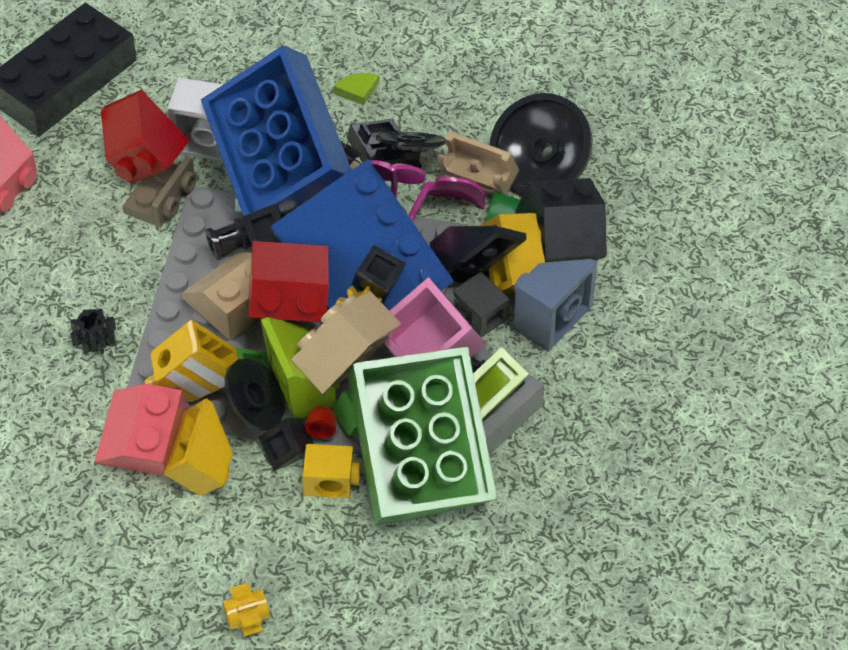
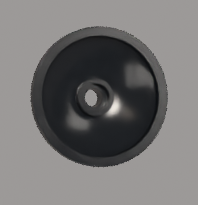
M538 93L519 99L501 114L492 130L489 145L512 154L519 172L510 188L520 194H524L529 181L578 179L589 162L593 138L590 124L576 104L560 95ZM552 147L551 154L543 156L544 149Z

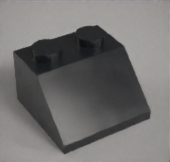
M592 179L529 181L515 213H536L538 227L541 231V243L545 262L583 259L599 260L605 258L607 255L605 202Z

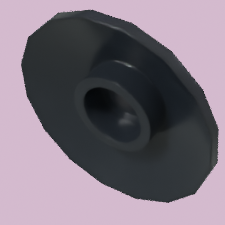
M395 131L378 133L376 135L378 142L400 151L399 158L407 160L421 159V152L437 149L446 144L443 136L429 133Z
M250 358L238 359L231 364L224 378L225 393L230 406L237 416L248 426L261 431L269 430L281 422L285 411L284 395L279 382L272 372L262 363Z

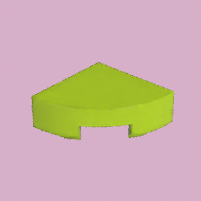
M372 73L348 75L333 86L334 94L364 105L379 85L380 75Z

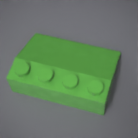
M468 347L353 363L348 372V380L375 526L414 520L498 499Z

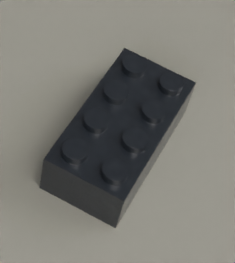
M86 2L0 66V110L40 137L137 61L133 34Z

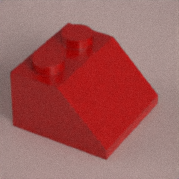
M142 89L104 106L101 110L106 160L114 168L116 174L129 183H135L168 170L190 141Z
M252 241L247 316L251 318L270 317L282 320L322 322L320 319L327 312L328 246Z

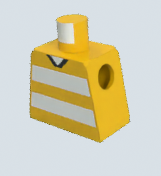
M190 320L152 350L150 356L154 374L146 378L144 383L182 390L186 401L193 402L225 387L224 378L227 369L238 360L237 350L234 346L203 326Z

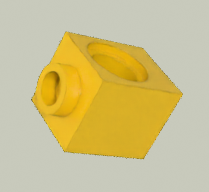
M306 444L302 476L304 496L351 498L352 485L359 486L361 463L354 462L353 446Z

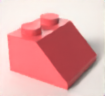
M0 116L1 213L2 211H8L12 207L15 197L24 188H30L37 177V169L33 152Z
M145 383L115 390L94 462L165 476L164 471L184 411L189 407L182 390Z

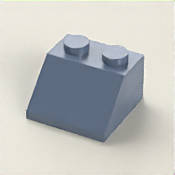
M593 259L539 263L529 274H522L514 287L516 295L513 308V329L549 352L593 306L597 262Z

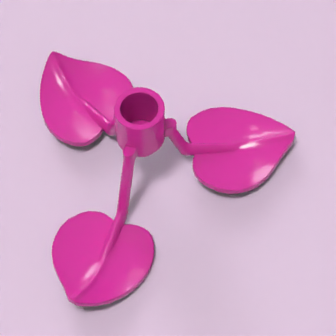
M377 160L371 161L384 181H391V191L396 199L398 182L420 184L425 181L426 174L418 167L399 163L391 165L388 162ZM438 177L435 179V182L428 181L424 184L408 216L413 222L427 193L432 196L464 199L478 205L482 210L485 207V194L482 188L473 181L454 177Z

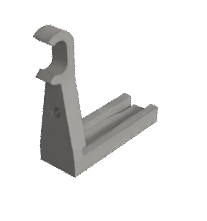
M484 340L486 345L471 357V360L476 365L483 359L486 362L493 355L487 351V340ZM528 375L509 396L510 398L483 422L489 456L543 406L544 384L533 376Z

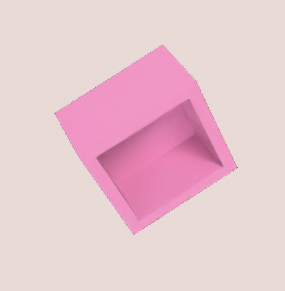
M429 277L390 310L401 323L384 342L395 357L468 347L471 358L486 345V342Z

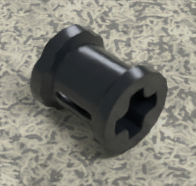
M240 217L234 219L232 224L216 230L212 228L205 229L208 246L216 260L221 259L224 253L243 247L246 250L251 248V242L243 220Z

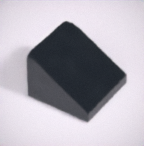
M373 245L355 273L352 285L361 291H364L369 286L370 291L377 298H382L381 302H385L406 263Z
M285 418L258 437L274 471L304 458L306 444H314L311 436L306 433L305 424L301 418Z

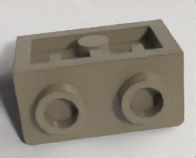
M185 156L179 165L172 163L168 170L142 179L122 206L124 214L161 228L168 217L173 218L176 215L183 195L192 192L195 187L197 175L194 172L193 159Z

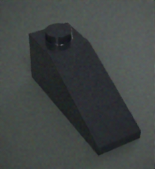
M449 226L429 242V245L454 282L450 285L459 287L478 273H484L525 242L527 237L526 233L499 226Z

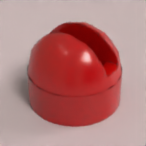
M320 405L309 411L305 425L306 433L316 439L333 437L337 426V418L333 410L327 406Z

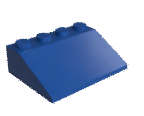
M282 45L200 99L243 216L273 204L277 205L280 212L302 205L352 170L308 57L301 52Z
M369 159L341 176L270 227L280 243L328 246L329 286L327 311L336 305L339 297L348 298L347 290L350 286H353L352 282L355 273L373 245L406 263L386 301L381 302L389 311L428 277L441 291L454 282ZM354 287L356 292H361V290Z

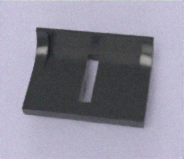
M393 119L350 124L347 139L351 146L360 152L358 157L362 163L369 159L370 161L388 162L391 165L399 163L422 168L419 160L399 158L400 151L389 148L376 140L378 133L400 131Z

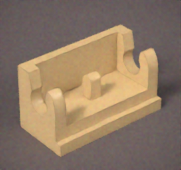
M449 131L445 138L448 153L446 156L438 155V164L443 171L442 177L462 178L473 181L482 188L484 193L493 196L494 191L507 195L519 172L512 154Z

